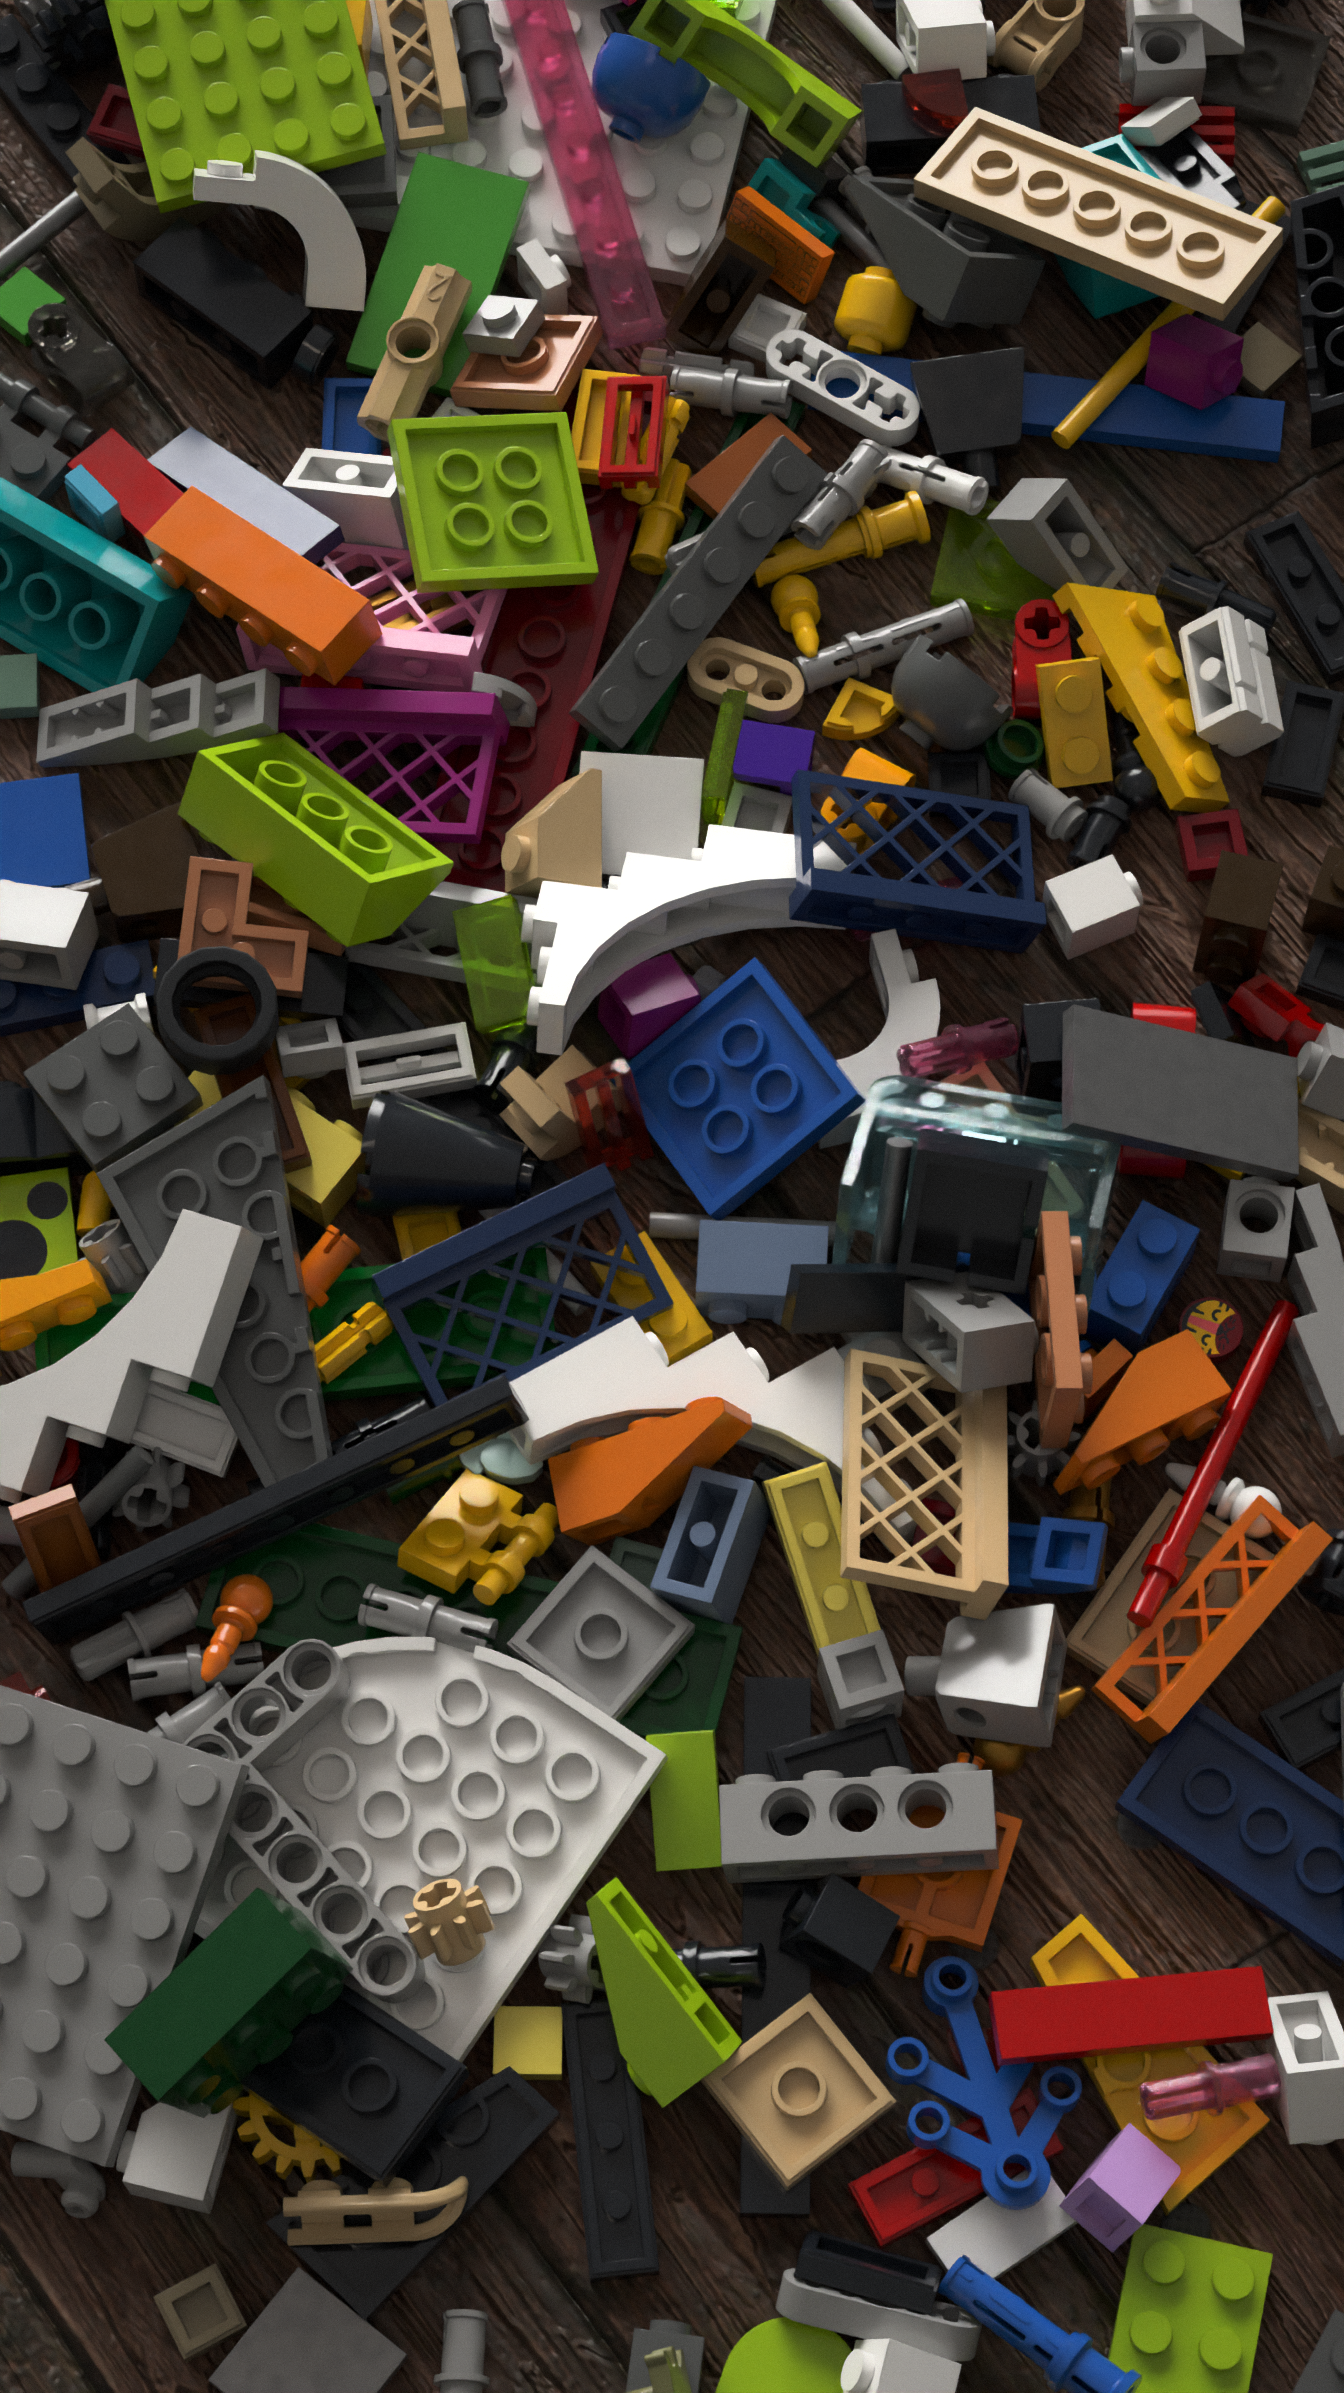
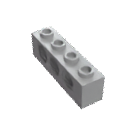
M950 1763L939 1767L938 1773L911 1774V1770L908 1768L889 1766L874 1769L871 1771L870 1777L843 1778V1774L837 1771L818 1770L804 1774L803 1780L776 1782L775 1777L770 1775L749 1774L738 1777L735 1780V1784L719 1785L721 1863L727 1883L820 1879L831 1873L839 1877L999 1869L992 1770H979V1767L972 1763ZM924 1805L936 1806L945 1813L943 1820L931 1828H919L909 1821V1817L915 1809ZM855 1809H867L877 1816L875 1823L869 1829L862 1832H852L841 1825L845 1815ZM787 1813H800L809 1819L804 1830L796 1835H781L773 1829L776 1821Z

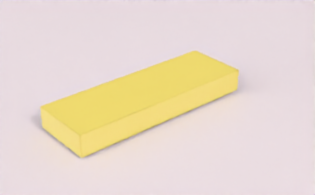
M827 1461L761 1482L817 1657L819 1648L881 1630L866 1582L840 1577L842 1508Z

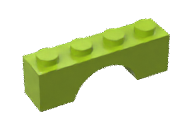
M647 0L628 30L636 38L660 47L659 54L674 65L679 57L699 70L706 78L736 96L760 117L768 128L770 135L816 168L833 157L863 112L710 0Z

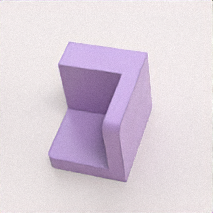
M1129 2123L1098 2153L1059 2206L1113 2253L1144 2224L1180 2175L1181 2169L1177 2163Z

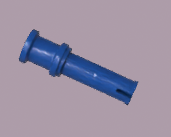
M965 2254L957 2259L940 2283L938 2293L948 2297L989 2328L994 2334L1001 2337L1045 2370L1043 2379L1047 2381V2386L1053 2391L1057 2392L1064 2389L1068 2393H1135L1140 2385L1142 2375L1134 2369L1126 2373L1093 2349V2339L1087 2334H1079L1077 2331L1071 2335L1066 2333L1027 2304L1021 2297L1011 2292L971 2262L970 2258Z

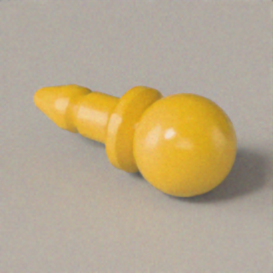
M796 574L785 576L772 589L771 606L778 616L781 627L793 634L796 647L806 657H815L820 641L816 625L821 617L817 589L812 581L804 576Z

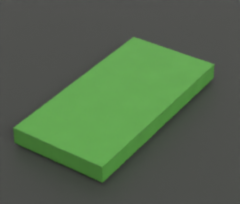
M418 152L346 359L348 370L375 377L387 350L386 337L388 330L394 322L401 319L424 265L434 266L439 263L456 269L460 275L472 283V293L443 356L444 367L442 376L428 390L430 393L452 398L450 389L471 353L467 348L462 333L487 296L496 294L531 191L528 181ZM419 348L410 349L403 356L418 358L426 354L427 351Z

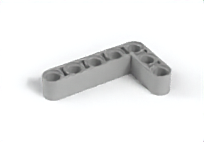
M300 1640L290 1646L188 1737L183 1745L207 1753L216 1751L226 1752L229 1760L250 1767L228 1833L288 1902L301 1910L353 1967L350 1973L365 1989L384 2002L392 2004L406 2002L414 1997L423 1986L426 1975L423 1959L419 1958L414 1946L262 1775L266 1769L336 1708L348 1694L351 1683L349 1670L337 1652L321 1640ZM318 1660L327 1661L331 1664L330 1678L325 1685L314 1690L301 1688L300 1676L306 1665ZM271 1705L278 1707L280 1719L276 1728L267 1735H251L249 1722L254 1712L263 1706ZM264 1800L270 1802L273 1813L268 1825L259 1832H245L242 1828L241 1819L246 1808L256 1801ZM308 1850L314 1852L317 1866L313 1875L301 1883L288 1882L285 1868L291 1856L299 1851ZM344 1901L359 1902L362 1916L357 1927L346 1934L333 1933L330 1929L329 1919L334 1908ZM397 1951L403 1953L406 1957L407 1968L401 1980L388 1986L377 1984L374 1977V1968L378 1959L387 1952Z

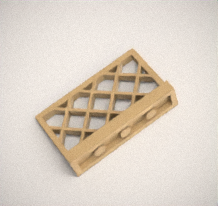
M852 1348L849 1350L844 1359L841 1578L960 1601L961 1616L981 1620L987 1619L1009 1585L1007 1385L960 1393L930 1365ZM863 1374L883 1378L897 1394L881 1404L863 1385ZM928 1388L955 1393V1410L943 1417L922 1395V1392ZM905 1403L928 1426L913 1437L890 1414ZM874 1423L896 1445L895 1449L881 1458L862 1438V1431ZM936 1436L955 1455V1464L944 1471L921 1447ZM905 1456L928 1480L912 1492L889 1468ZM873 1477L896 1500V1503L880 1513L861 1493V1485ZM936 1490L955 1509V1518L944 1526L921 1502L922 1499ZM904 1511L928 1535L912 1547L889 1524V1521ZM860 1518L864 1521V1524H862L861 1526ZM874 1532L896 1558L889 1563L860 1558V1540ZM937 1545L955 1564V1577L934 1573L920 1556Z

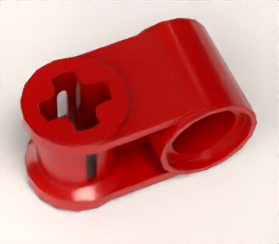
M1047 599L1029 601L1016 614L1011 673L1013 719H1041L1035 665L1072 660L1068 614H1062L1056 602ZM1037 635H1044V640L1037 639Z

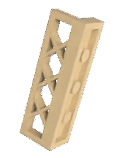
M374 0L400 151L469 141L466 103L447 0H420V2L417 0H389L392 2L389 8L387 7L386 0ZM404 10L424 21V24L411 38L391 27V24ZM426 41H428L429 49L422 46ZM394 45L401 49L397 54ZM412 56L433 69L419 85L399 74V71ZM435 87L437 91V96L431 93V91ZM403 92L409 95V97L405 101L403 98ZM422 103L441 114L442 124L409 129L407 118Z

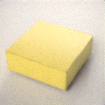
M500 2006L494 2015L493 2076L510 2066L524 2080H562V2007Z

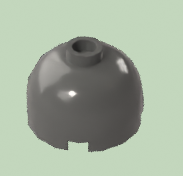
M920 634L897 665L891 685L893 703L900 714L906 719L899 727V730L925 751H928L934 743L952 752L970 751L983 745L1014 713V709L1008 704H999L995 708L993 704L1000 695L949 652L946 651L942 657L935 651L932 655L927 653L926 651L933 641Z

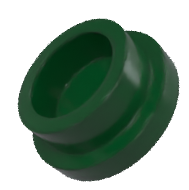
M1018 719L1009 720L983 744L984 756L995 772L1008 779L1016 780L1025 770H1030L1031 768L1037 770L1040 767L1044 756L1043 739L1039 731L1032 724Z

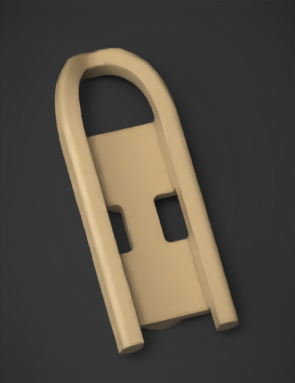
M460 2176L442 2188L413 2193V2186L410 2182L394 2177L387 2188L376 2181L368 2189V2194L343 2195L342 2187L333 2181L314 2180L308 2182L302 2187L301 2191H298L297 2197H283L284 2217L301 2216L302 2228L288 2229V2246L418 2241L437 2236L453 2225L461 2215L467 2198L468 2180L465 2176ZM447 2204L441 2213L433 2219L415 2224L414 2212L426 2211ZM369 2214L372 2217V2226L345 2227V2215Z

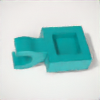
M764 158L747 186L752 187L832 249L841 232L828 220L807 209L816 193L778 159Z

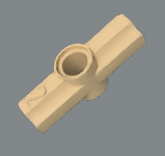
M439 263L434 266L424 265L401 319L394 322L388 330L386 337L387 350L357 415L358 425L369 431L375 438L389 442L387 430L391 419L416 418L429 388L436 384L442 376L444 367L443 356L472 293L471 281L460 275L454 268ZM419 348L427 351L426 354L418 358L403 356L410 349Z

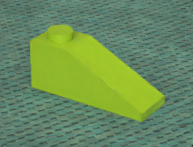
M615 1877L586 1902L620 2053L627 2061V2070L635 2085L645 2094L653 2095L663 2108L723 2064L743 2041L623 1884Z

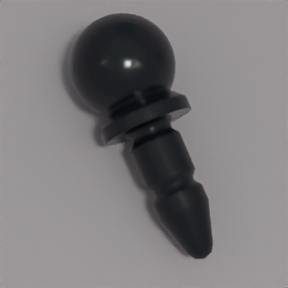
M1116 712L1113 735L1116 740L1118 757L1111 765L1112 773L1116 777L1114 795L1125 802L1132 809V813H1144L1158 804L1162 794L1154 774L1146 767L1133 743L1138 737L1136 726L1121 713Z

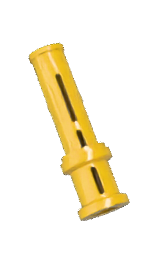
M916 491L905 493L904 500L873 510L866 505L863 506L857 514L852 516V519L841 522L820 550L806 547L796 537L776 543L752 575L755 576L753 582L756 588L763 587L765 584L775 582L788 575L804 573L861 554L865 558L877 559L882 557L883 550L914 540H917L919 544L930 542L929 523L918 493Z

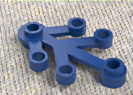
M954 1956L942 1957L931 1963L925 1972L922 1984V1998L930 2011L948 2019L967 2079L930 2060L925 2045L912 2037H902L891 2044L885 2062L886 2071L889 2077L896 2083L902 2085L914 2084L980 2119L989 2143L951 2126L947 2110L941 2104L934 2101H922L911 2109L906 2125L908 2138L919 2148H935L980 2172L981 2185L984 2192L997 2205L1010 2210L1030 2208L1037 2204L1047 2192L1051 2172L1043 2152L1062 2116L1076 2107L1082 2091L1081 2080L1077 2073L1068 2067L1056 2066L1047 2070L1042 2076L1038 2088L1040 2103L1018 2138L1009 2110L1035 2062L1002 2065L998 2073H996L973 2006L979 1985L977 1973L967 1961ZM952 1973L958 1975L964 1985L959 1989L951 1990L944 1987L939 1978L943 1974ZM907 2052L917 2057L920 2065L915 2069L906 2070L897 2065L895 2057L900 2053ZM1053 2082L1065 2083L1072 2091V2095L1066 2099L1055 2098L1050 2094L1047 2086ZM923 2116L933 2117L938 2121L941 2129L934 2134L923 2133L918 2129L916 2120ZM1018 2163L1025 2167L1029 2177L1023 2181H1013L1005 2175L1003 2168L1007 2164Z

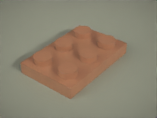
M1068 1211L1041 1212L1027 1281L1030 1317L1035 1320L1039 1335V1347L1037 1353L1033 1355L1040 1448H1067L1073 1424L1083 1423L1084 1394L1091 1393L1093 1383L1091 1354L1080 1353L1079 1334H1086L1087 1300L1085 1294H1075L1074 1276H1080L1082 1271V1242L1080 1236H1070Z

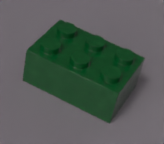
M257 1887L104 2040L158 2102L205 2118L209 2113L217 2114L223 2111L236 2100L243 2090L241 2081L259 2063L267 2064L287 2049L293 2040L291 2031L310 2012L312 2014L319 2013L337 1999L344 1987L341 1981L353 1970V1967L301 1910Z

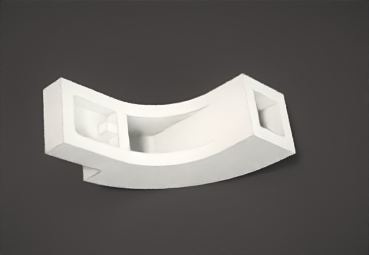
M255 150L253 174L243 173L242 163L225 160H208L207 169L194 168L192 190L194 200L264 207L280 214L294 226L305 247L302 296L305 300V306L364 311L366 266L361 241L345 205L323 179L294 160Z
M896 929L871 934L869 963L884 1011L885 1026L879 1036L864 1050L850 1057L836 1060L867 1101L818 1141L820 1149L863 1138L891 1123L903 1113V1110L920 1093L933 1066L940 1021V995L937 980L934 978L919 982L918 968L913 951L911 949H901Z

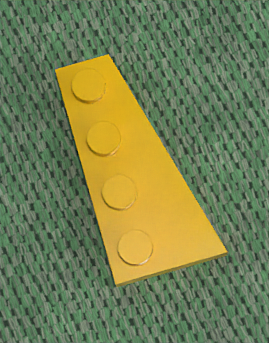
M1069 582L1064 584L1052 597L1062 614L1073 612L1084 632L1076 640L1086 658L1098 657L1100 659V663L1113 685L1105 693L1115 711L1121 713L1136 726L1140 735L1133 743L1146 767L1154 774L1158 788L1170 810L1208 813L1222 809L1230 801L1221 778L1220 768L1214 759L1209 742L1197 736L1189 688L1183 673V666L1176 654L1165 623L1164 613L1158 604L1156 596Z
M1082 1914L1035 1953L1029 1963L1042 1987L1139 1978L1135 1971ZM1203 2046L1081 2058L1118 2129L1121 2131L1131 2123L1179 2165L1181 2169L1180 2175L1159 2202L1166 2216L1264 2129L1270 2121Z

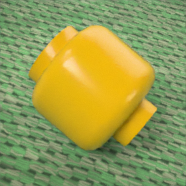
M869 266L866 267L864 273L852 275L847 280L834 319V327L838 334L848 341L847 349L850 352L881 356L882 352H894L904 347L918 304L903 294L891 269Z

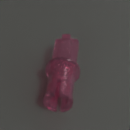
M1006 1017L996 1018L995 1020L970 1027H962L960 1024L948 1025L944 1028L941 1036L901 1045L896 1053L897 1060L900 1063L899 1071L908 1079L948 1069L955 1074L961 1075L971 1071L972 1067L979 1063L1012 1057L1016 1054L1019 1044L1016 1028L1013 1024L1008 1025L1009 1019Z
M1269 2053L1214 2065L1209 2060H1205L1198 2064L1197 2072L1143 2083L1139 2088V2097L1143 2113L1149 2120H1158L1205 2109L1210 2116L1216 2117L1223 2114L1224 2108L1252 2101L1257 2102L1278 2098L1280 2096L1278 2088H1281V2080L1276 2062Z

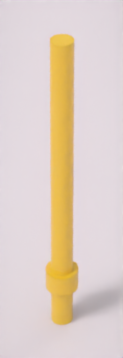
M1269 196L1251 216L1275 225L1285 214L1286 209L1279 199ZM1172 301L1051 432L1055 443L1064 449H1069L1141 371L1148 361L1151 332L1186 313L1192 315L1196 310Z

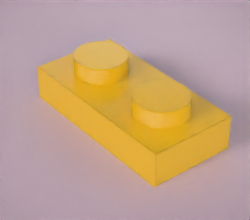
M1089 657L1035 665L1048 782L1056 788L1113 781L1100 659L1098 657Z
M643 1231L638 1236L674 1305L673 1308L639 1324L645 1334L653 1332L658 1337L669 1359L667 1367L712 1342L713 1332L647 1233ZM625 1245L620 1259L635 1264ZM616 1247L605 1254L614 1256ZM591 1261V1273L603 1289L610 1267ZM616 1270L608 1295L611 1303L633 1310L653 1300L643 1278Z

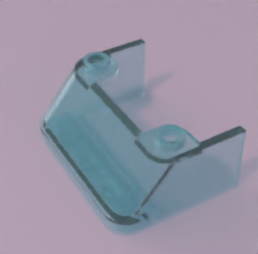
M902 1075L886 1076L876 1080L869 1088L840 1182L832 1264H846L856 1229L867 1231L871 1234L875 1233L887 1139L899 1137L908 1139L913 1143L901 1230L904 1224L921 1128L1049 1150L1048 1174L1040 1216L1042 1211H1068L1070 1236H1080L1082 1242V1274L1079 1294H1085L1087 1311L1090 1312L1104 1251L1122 1145L1062 1131L1061 1102Z

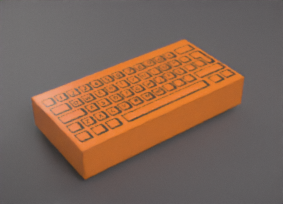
M747 186L736 191L726 218L776 249L775 269L769 278L803 304L816 299L835 252L752 187Z

